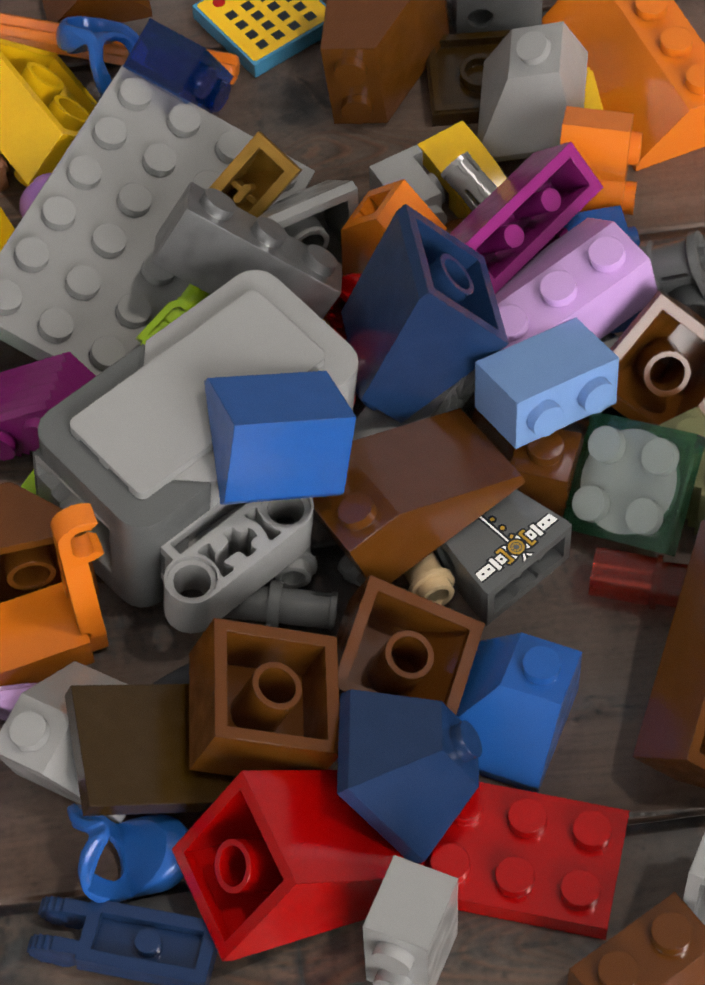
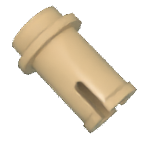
M434 552L404 573L410 584L408 591L443 606L454 596L455 590L453 586L455 584V577L449 569L441 566Z

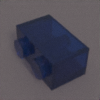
M151 18L123 65L127 71L144 79L185 104L191 102L211 114L222 109L231 92L230 81L233 76L205 47Z

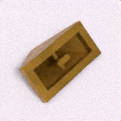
M258 131L209 188L225 193L233 200L237 207L258 218L270 208L302 169L261 131Z

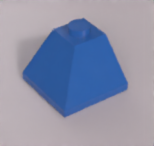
M522 632L479 642L456 714L461 721H468L480 738L482 754L478 757L479 775L526 791L539 793L579 689L581 651Z

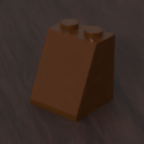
M327 0L320 50L334 124L389 122L426 69V60L435 47L437 53L440 49V39L443 35L449 34L450 25L446 0Z

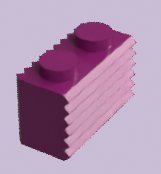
M71 352L58 354L0 372V460L6 461L14 459L15 455L22 457L23 453L30 455L31 451H36L39 448L38 425L40 419L47 411L96 377Z

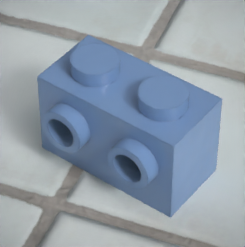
M576 317L476 361L475 408L517 449L616 404L619 357Z

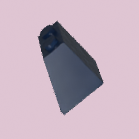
M407 204L403 205L393 216L341 311L347 337L345 340L356 351L359 361L355 389L358 397L369 409L373 411L379 410L400 423L407 420L475 369L476 361L502 350L509 344L484 256Z

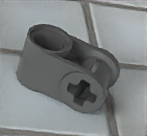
M698 230L690 231L685 239L656 245L651 240L642 241L639 244V248L650 258L657 290L688 306L705 319V240L701 232Z

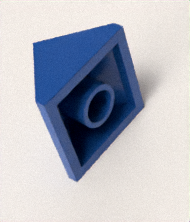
M327 371L214 377L204 380L221 505L339 496L344 493L356 415Z

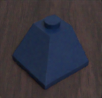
M354 689L340 694L337 794L403 857L418 864L425 862L479 787L478 757L482 754L480 738L468 721H461L442 701Z

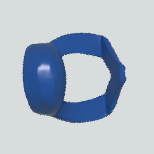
M86 16L66 17L60 22L56 31L58 47L70 54L89 52L92 75L101 97L112 81L103 60V46L115 41L121 42L128 49L138 74L153 82L156 81L150 52L140 36L129 26L117 21Z
M74 803L67 807V814L72 822V827L89 835L88 841L80 853L78 879L85 895L94 902L112 901L120 903L131 898L164 892L175 887L184 878L171 849L185 835L188 829L175 817L154 814L134 818L122 823H115L104 815L83 816L82 806ZM108 840L116 848L121 864L120 878L116 881L107 880L95 874L98 860Z

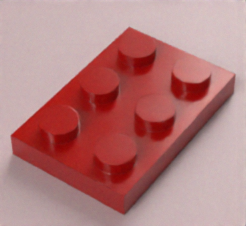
M479 782V787L425 862L420 864L458 878L459 911L606 940L630 811Z

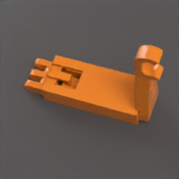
M79 503L66 507L58 512L50 522L62 582L0 603V686L43 681L74 661L85 666L95 662L93 652L109 646L88 564L104 554L97 533L88 532L98 524L90 503ZM87 531L85 534L81 536L74 537L78 533Z

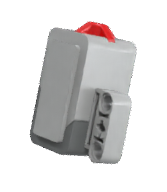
M245 271L235 276L146 340L145 344L136 347L45 413L38 425L39 448L33 452L36 495L62 509L79 503H90L98 524L88 532L97 533L104 550V554L101 557L92 561L95 573L129 605L140 608L150 607L164 600L165 617L171 626L178 631L190 634L202 632L207 629L214 618L222 619L305 553L311 541L314 515L313 498L220 504L204 380L214 377L327 371L353 411L356 401L355 389L359 364L357 353L334 328L321 319L278 278L266 271ZM287 518L296 523L283 525L276 523L274 520ZM194 589L201 591L204 595L197 598H188L179 593Z

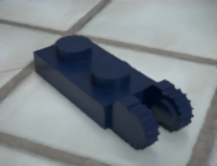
M52 895L51 897L45 896V898H42L38 911L40 918L45 919V921L51 924L63 925L78 930L82 929L80 940L48 934H34V936L30 937L27 947V953H29V956L34 957V959L62 967L76 965L78 970L157 985L210 984L218 951L203 918L112 901L96 903L93 900L87 902L71 898H60L59 896L54 897Z

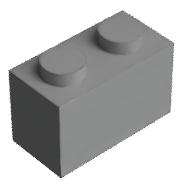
M393 856L363 924L367 981L372 982L373 985L437 984L458 934V878L402 857Z

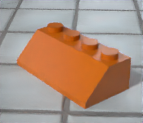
M558 0L542 17V24L564 21L588 51L587 67L593 70L603 110L634 113L632 131L643 132L639 166H632L635 172L705 147V44L674 0Z

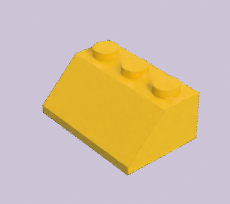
M0 38V154L4 155L15 169L14 176L16 179L28 187L36 177L53 172L93 111L97 101L57 53Z

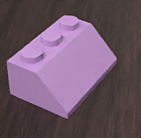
M595 218L585 219L537 253L495 294L509 342L503 349L576 317L599 339L603 338L642 310L658 291L650 258L614 221Z

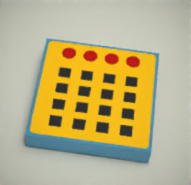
M201 0L192 5L193 18L229 53L236 54L239 57L240 64L255 78L322 39L326 4L322 0Z

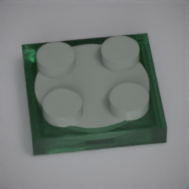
M604 413L590 415L563 518L572 524V531L675 557L702 459L705 437L695 433Z

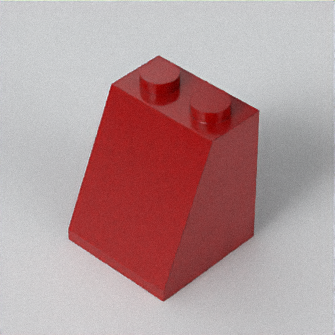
M242 770L171 849L222 961H234L365 920L393 856L396 855L404 858L337 794L338 770Z

